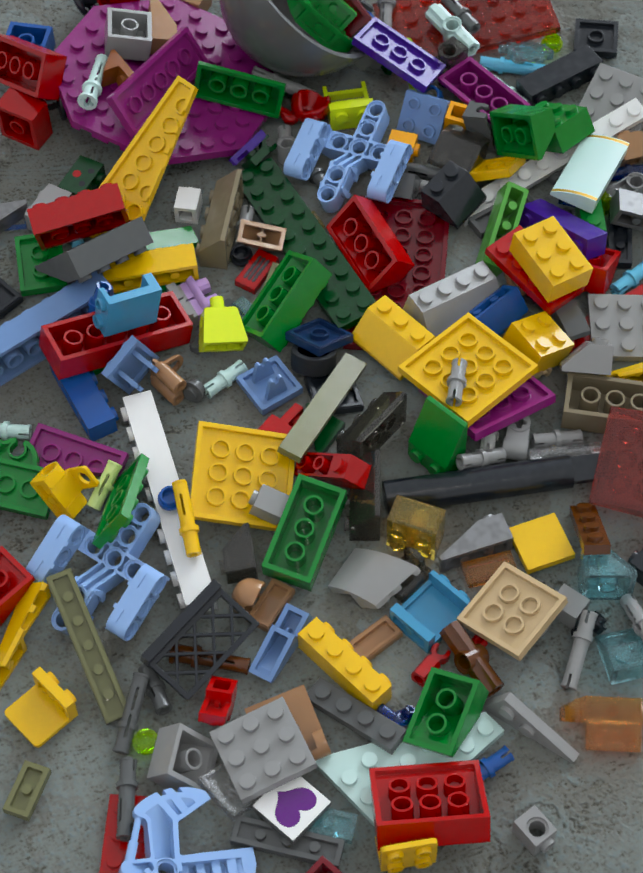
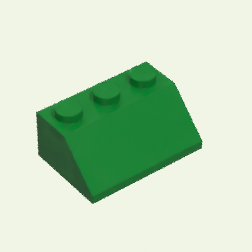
M508 104L489 112L497 155L538 161L543 158L556 131L555 116L552 108Z

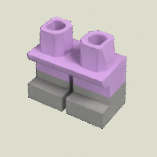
M191 275L186 279L185 283L176 286L175 282L166 285V292H174L191 319L193 328L199 326L200 315L204 308L210 307L209 299L217 296L215 293L207 297L204 296V294L211 292V286L207 278L195 281Z

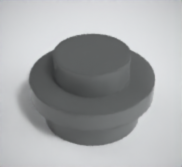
M196 379L186 381L187 384L183 390L184 397L192 402H200L205 393L204 385Z

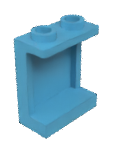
M153 274L142 275L140 288L109 296L104 287L98 288L97 298L95 299V315L92 318L94 326L101 331L104 337L157 322L162 288Z
M432 570L429 573L428 581L401 606L396 603L390 608L389 618L408 638L428 654L432 646L443 639L439 634L441 630L457 620L456 618L470 603V598L464 591H458L453 587L446 576Z

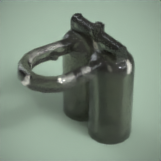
M406 547L404 549V556L400 559L417 566L421 572L417 576H409L400 584L402 589L394 597L401 603L410 598L428 580L429 573L432 571L425 565L423 556L412 547Z

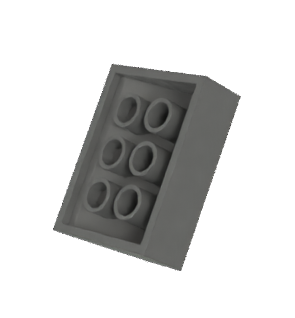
M141 216L36 265L35 268L39 272L70 283L78 280L80 284L92 278L91 273L94 271L100 274L111 269L109 264L114 261L118 265L129 260L128 255L131 253L137 256L147 251L146 246L154 241Z

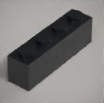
M586 45L517 79V93L528 99L531 106H535L542 101L550 102L590 82L599 64L603 63V60L589 45Z

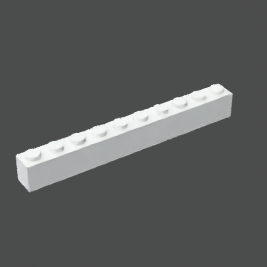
M148 390L122 397L124 407L120 408L123 422L128 421L130 426L126 427L129 441L135 442V447H132L134 458L136 459L141 453L150 458L147 465L149 471L142 482L146 481L148 487L144 488L147 501H153V509L160 515V529H157L160 544L165 543L167 550L163 551L167 566L172 564L174 570L170 572L173 587L178 586L180 593L176 594L180 609H186L207 587L211 579L203 554L196 557L186 556L183 537L179 534V528L181 527L177 509L172 511L164 510L158 504L159 492L166 486H172V482L179 480L152 392ZM217 602L214 604V610L218 609Z

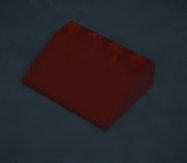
M610 407L589 498L590 504L643 518V411Z

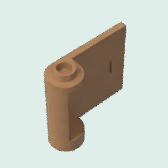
M304 684L245 708V712L248 714L283 697L315 761L332 754Z

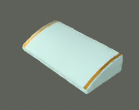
M590 134L578 145L551 190L550 195L592 214L623 161L630 143L609 136Z

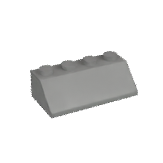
M482 260L410 294L403 310L437 337L499 289L497 278Z

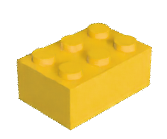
M554 216L522 229L513 235L509 251L548 303L588 285L593 267Z

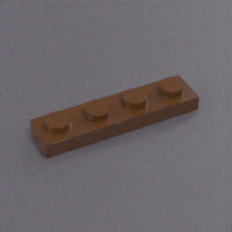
M585 502L570 506V517L583 554H610L611 544L596 506Z

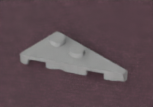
M511 692L486 700L483 707L484 710L517 729L524 736L533 739L570 763L575 762L579 756V753Z

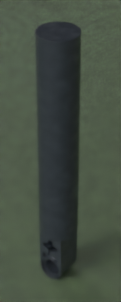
M616 451L570 457L567 454L382 481V493L386 514L390 515L570 489L575 484L620 477Z

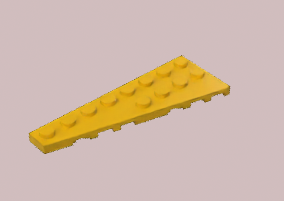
M179 75L101 184L118 183L130 221L141 216L145 220L198 92L194 85ZM99 233V234H96V235H93V236H89V237H91V238L93 239V238H95V237H97V236H99V235H101V234H103V233Z

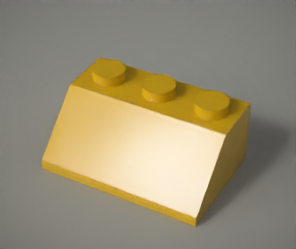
M386 295L367 308L352 333L353 341L400 381L404 376L398 372V366L435 338L430 331Z

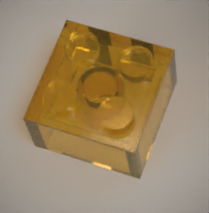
M397 495L387 518L386 545L396 551L412 553L421 559L435 560L444 537L446 510Z

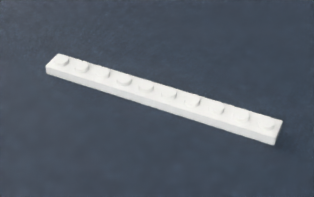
M634 98L593 123L595 131L592 134L616 138L618 133L629 130L643 122V106L637 98ZM580 142L563 154L546 151L541 160H529L511 177L497 179L481 188L487 199L471 216L494 205L498 190L508 181L530 189L554 172L565 168ZM468 219L463 223L464 227L468 225Z

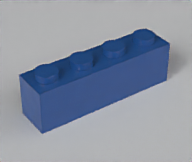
M503 285L471 309L469 313L500 336L512 322L522 319V316L529 309L517 286Z
M50 366L52 375L89 440L96 441L118 431L116 421L119 420L118 414L114 407L109 408L107 395L103 389H98V381L93 371L58 380Z

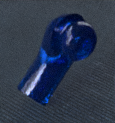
M382 703L377 712L400 726L409 725L415 707L406 705L402 710L393 711Z

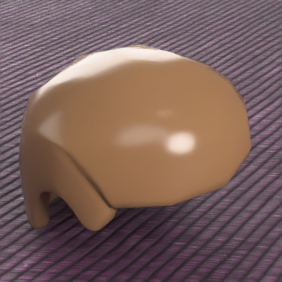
M245 578L235 586L232 598L249 613L256 599L261 596L259 593L261 588L265 587L266 584L258 579Z

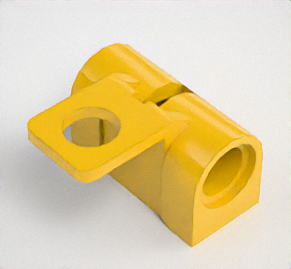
M56 461L45 466L30 482L31 486L57 518L64 514L71 519H74L87 503V499L81 491L97 487L100 484L87 466L63 470ZM80 473L85 474L90 481H86Z

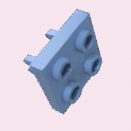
M407 89L396 130L418 134V140L438 145L450 101Z
M131 335L123 343L113 359L106 364L101 374L129 395L135 388L142 392L144 388L139 385V382L150 369L155 373L159 371L152 364V360H158L160 357Z
M277 355L269 359L265 357L262 363L256 362L253 368L236 377V383L262 416L303 393L301 384Z

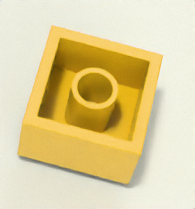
M546 311L512 322L503 336L504 340L538 365L537 373L558 366L559 362L569 355L575 345Z

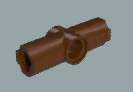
M457 620L453 621L441 630L439 634L454 653V663L460 673L464 675L469 674L471 678L480 680L489 691L487 698L503 688L504 683L489 664L490 657L487 649L482 644H475L460 622Z

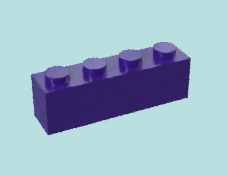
M541 198L525 204L519 225L524 229L554 216L587 260L605 254L608 233Z

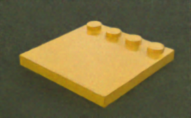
M468 312L398 366V372L427 396H432L467 422L469 427L538 372V365ZM454 358H458V366H460V360L463 358L467 361L468 365L465 374L467 384L463 389L462 404L455 407L456 399L454 398L453 406H449L446 403V397L448 393L447 378L451 374V363Z
M199 421L197 424L190 499L195 520L276 531V525L249 514L252 505L248 504L254 489L259 491L262 484L290 496L293 488L295 461L277 452L279 445L287 434Z

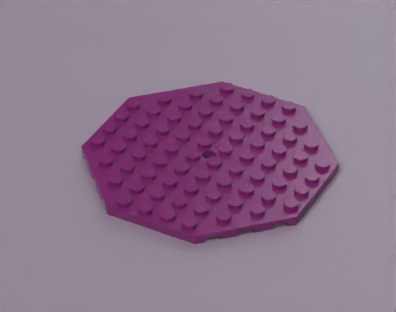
M149 0L93 6L54 51L67 56L62 85L59 86V96L71 127L79 131L84 129L92 133V137L106 144L112 142L120 146L121 151L126 150L135 136H129L106 100L119 87L117 82L102 87V93L97 97V107L93 110H86L80 107L77 99L80 93L83 92V83L89 79L95 58H97L96 56L98 54H105L107 8L148 12ZM159 0L177 24V32L183 27L187 26L210 64L252 74L254 66H258L273 73V71L256 63L244 53L232 38L223 18L181 0ZM123 59L133 72L146 62ZM195 78L190 82L192 85L195 84ZM195 97L168 165L233 156L259 131L260 126L263 122H266L269 116Z

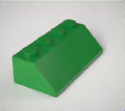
M199 61L194 86L198 89L197 98L278 119L287 84Z
M289 250L243 317L242 322L246 334L264 346L281 352L289 342L285 340V332L300 326L302 319L314 305L322 289L327 286L332 273L315 258Z

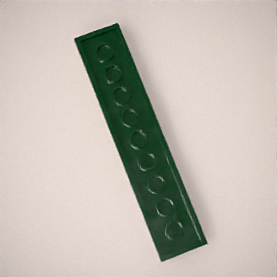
M270 157L258 163L254 168L242 171L244 198L249 205L254 207L255 213L261 222L287 228L282 249L284 255L290 250L315 258L332 273L327 286L322 289L316 298V301L330 321L338 328L344 330L356 326L367 308L375 303L376 300L274 159Z

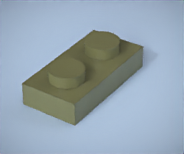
M25 760L2 808L3 812L30 821L52 773L51 769Z

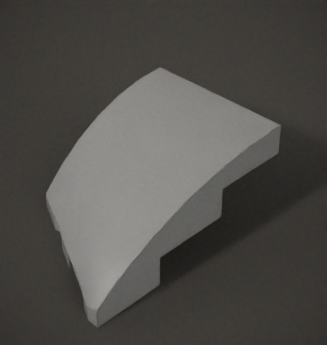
M354 548L328 587L333 593L350 594L361 608L379 609L390 597L402 589L400 585L411 575H419L421 570L407 561L382 552Z

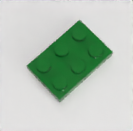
M34 234L14 237L20 292L23 297L57 292L68 285L67 282L39 272L35 268L36 265L63 253V245L42 250Z

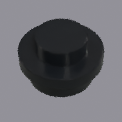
M244 244L236 245L230 253V260L236 266H246L253 257L252 250Z

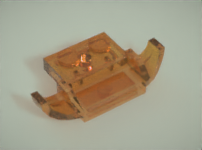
M583 696L560 707L559 721L586 723L585 750L641 752V726H643L642 698Z

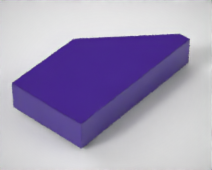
M262 129L253 135L229 159L233 166L237 165L266 137Z

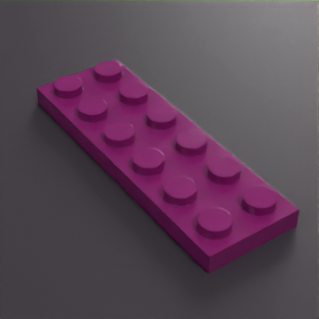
M187 26L176 32L106 98L130 137L138 133L178 75L190 83L196 77L198 62L209 63Z

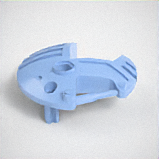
M179 787L178 792L168 788L162 791V796L157 792L151 794L134 808L132 812L134 818L132 835L128 842L125 861L121 864L118 873H159L158 871H165L166 873H255L257 863L253 847L181 855L178 822L211 798L205 790ZM142 825L144 829L146 858L135 860L138 847L137 840L140 826Z

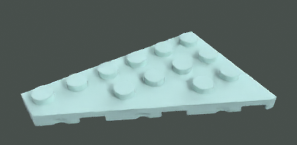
M482 712L453 758L409 745L402 741L392 755L375 744L369 743L332 753L316 760V764L318 766L317 769L374 826L369 768L476 760L504 735L505 730L486 712Z

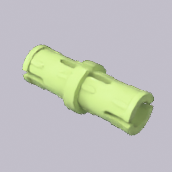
M109 459L100 479H97L100 484L94 488L89 501L86 503V505L98 511H101L109 492H112L114 489L113 484L122 469L120 464Z

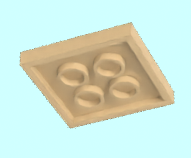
M504 561L456 619L466 629L521 661L567 605L568 600L566 596Z

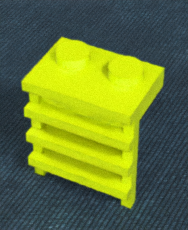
M361 81V88L328 92L327 87L322 86L323 96H330L331 101H333L329 104L328 121L331 129L336 131L357 128L367 105L373 101V98L368 96L365 81Z

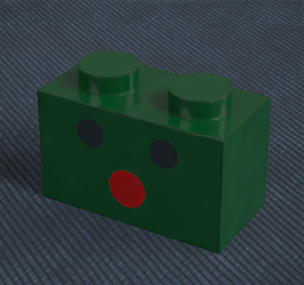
M80 155L57 187L71 192L72 196L77 195L82 190L88 189L91 191L98 189L107 176L104 164Z

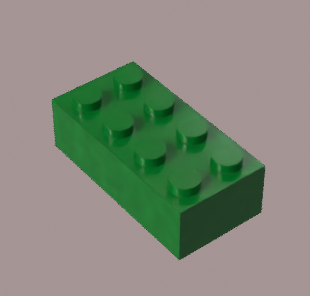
M298 474L261 565L263 575L310 592L312 591L347 502V490Z

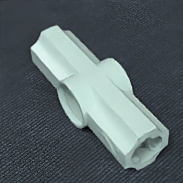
M434 3L429 6L425 13V18L443 35L444 42L453 45L464 57L474 56L480 48V44L462 26L461 19L457 16H452L441 4Z

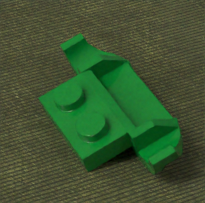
M287 0L290 13L295 22L322 46L336 52H349L354 47L351 44L352 39L345 34L344 29L357 16V12L345 1Z

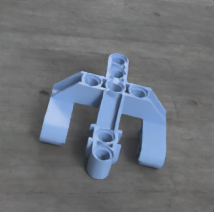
M375 100L367 105L353 136L333 131L330 124L306 118L285 160L283 173L285 176L307 181L321 153L333 159V161L329 162L327 172L320 182L317 197L325 212L335 213L341 208L345 198L351 197L349 191L353 182H357L359 175L368 169H375V171L371 173L372 178L367 188V196L365 197L389 203L407 167L406 165L411 154H413V149L410 144L395 140H389L387 145L380 143L389 125L390 117L385 104L380 100Z
M138 503L131 512L133 519L126 528L121 527L112 543L107 542L96 554V546L92 544L95 533L67 515H60L53 523L25 569L35 578L34 582L48 584L46 577L63 571L76 550L97 561L96 565L82 575L74 577L81 594H84V602L90 616L99 602L104 603L107 592L125 579L128 580L127 585L129 586L119 602H115L113 605L114 610L106 622L105 629L124 641L131 640L159 598V594L164 589L167 581L170 580L166 575L138 559L159 526V513L146 503ZM149 512L148 518L142 522L143 515ZM135 534L134 541L128 544L130 536ZM122 556L121 562L115 566V560ZM56 608L51 617V624L56 630L69 635L66 627H64L60 612Z

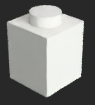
M179 186L174 204L175 222L198 224L203 204L201 189Z

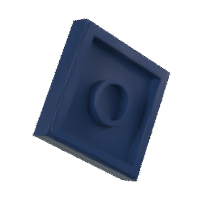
M317 318L285 332V340L317 356H321L352 343L353 334L338 328L322 318Z

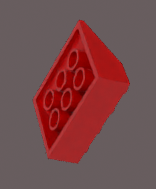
M479 760L369 768L378 851L383 846L436 838L438 846L490 842L491 816Z

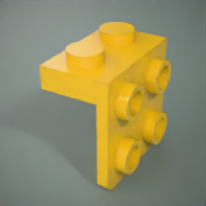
M41 667L32 672L35 685L4 712L6 718L36 748L45 744L78 716L75 705L77 699L68 689L63 690L58 685L60 683L56 676L50 671L46 673Z
M429 838L381 847L380 851L377 850L381 872L398 873L407 867L415 866L418 869L431 866L432 863H436L437 839Z

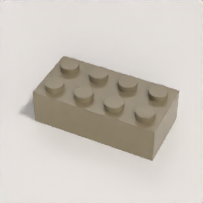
M569 372L561 428L581 429L587 432L643 439V381Z

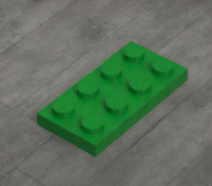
M142 453L113 484L114 489L112 492L110 491L92 542L99 549L107 542L112 543L117 537L119 529L121 527L126 528L133 519L131 512L138 504L137 496L143 489L142 481L149 471L147 465L150 458Z

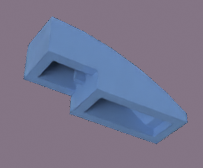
M286 603L276 624H272L248 672L272 684L298 646V633L312 621L313 617L309 613Z

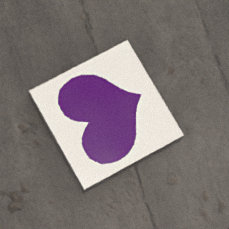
M300 776L263 794L252 807L257 814L294 845L331 807V801Z

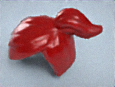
M301 89L292 95V110L282 107L280 117L287 125H295L298 121L304 122L306 118L321 121L329 112L330 96L322 97L315 91Z

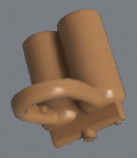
M176 354L165 361L153 359L152 364L159 371L155 373L151 370V385L172 405H178L184 399L183 390L187 384L176 373L183 364V357ZM178 360L173 368L168 366L171 365L174 361Z

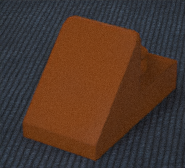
M115 49L110 51L104 67L102 87L116 82L120 86L134 73Z

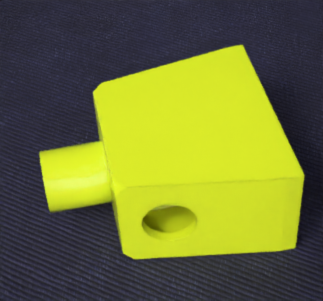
M222 296L211 297L209 299L210 307L204 308L200 315L199 352L243 351L248 342V337L238 308L235 306L225 307Z

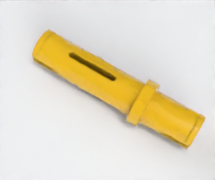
M185 479L172 482L181 527L179 528V534L183 537L186 556L196 557L202 554L198 538L199 525L195 523L187 481Z

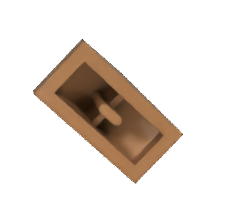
M241 219L236 242L255 249L282 252L287 228Z

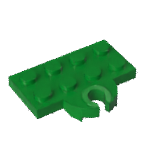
M17 438L0 440V510L47 520L50 508L30 484L34 477L44 468L39 466L40 459L35 447L25 440L23 443V454L13 456L12 452L18 446Z

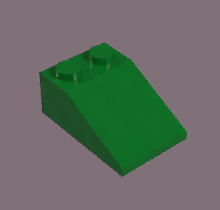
M429 395L424 402L408 441L409 457L415 463H420L427 468L430 474L459 470L456 466V459L460 458L456 456L466 453L468 423Z
M431 667L403 742L453 758L480 717L489 691L480 680Z

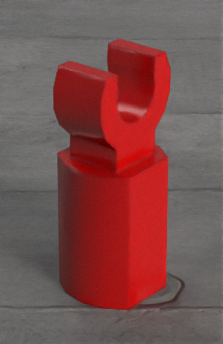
M435 643L432 646L431 653L422 660L411 674L412 680L421 687H424L431 667L440 669L441 665L449 661L451 651L448 650L443 655L438 654L439 643Z

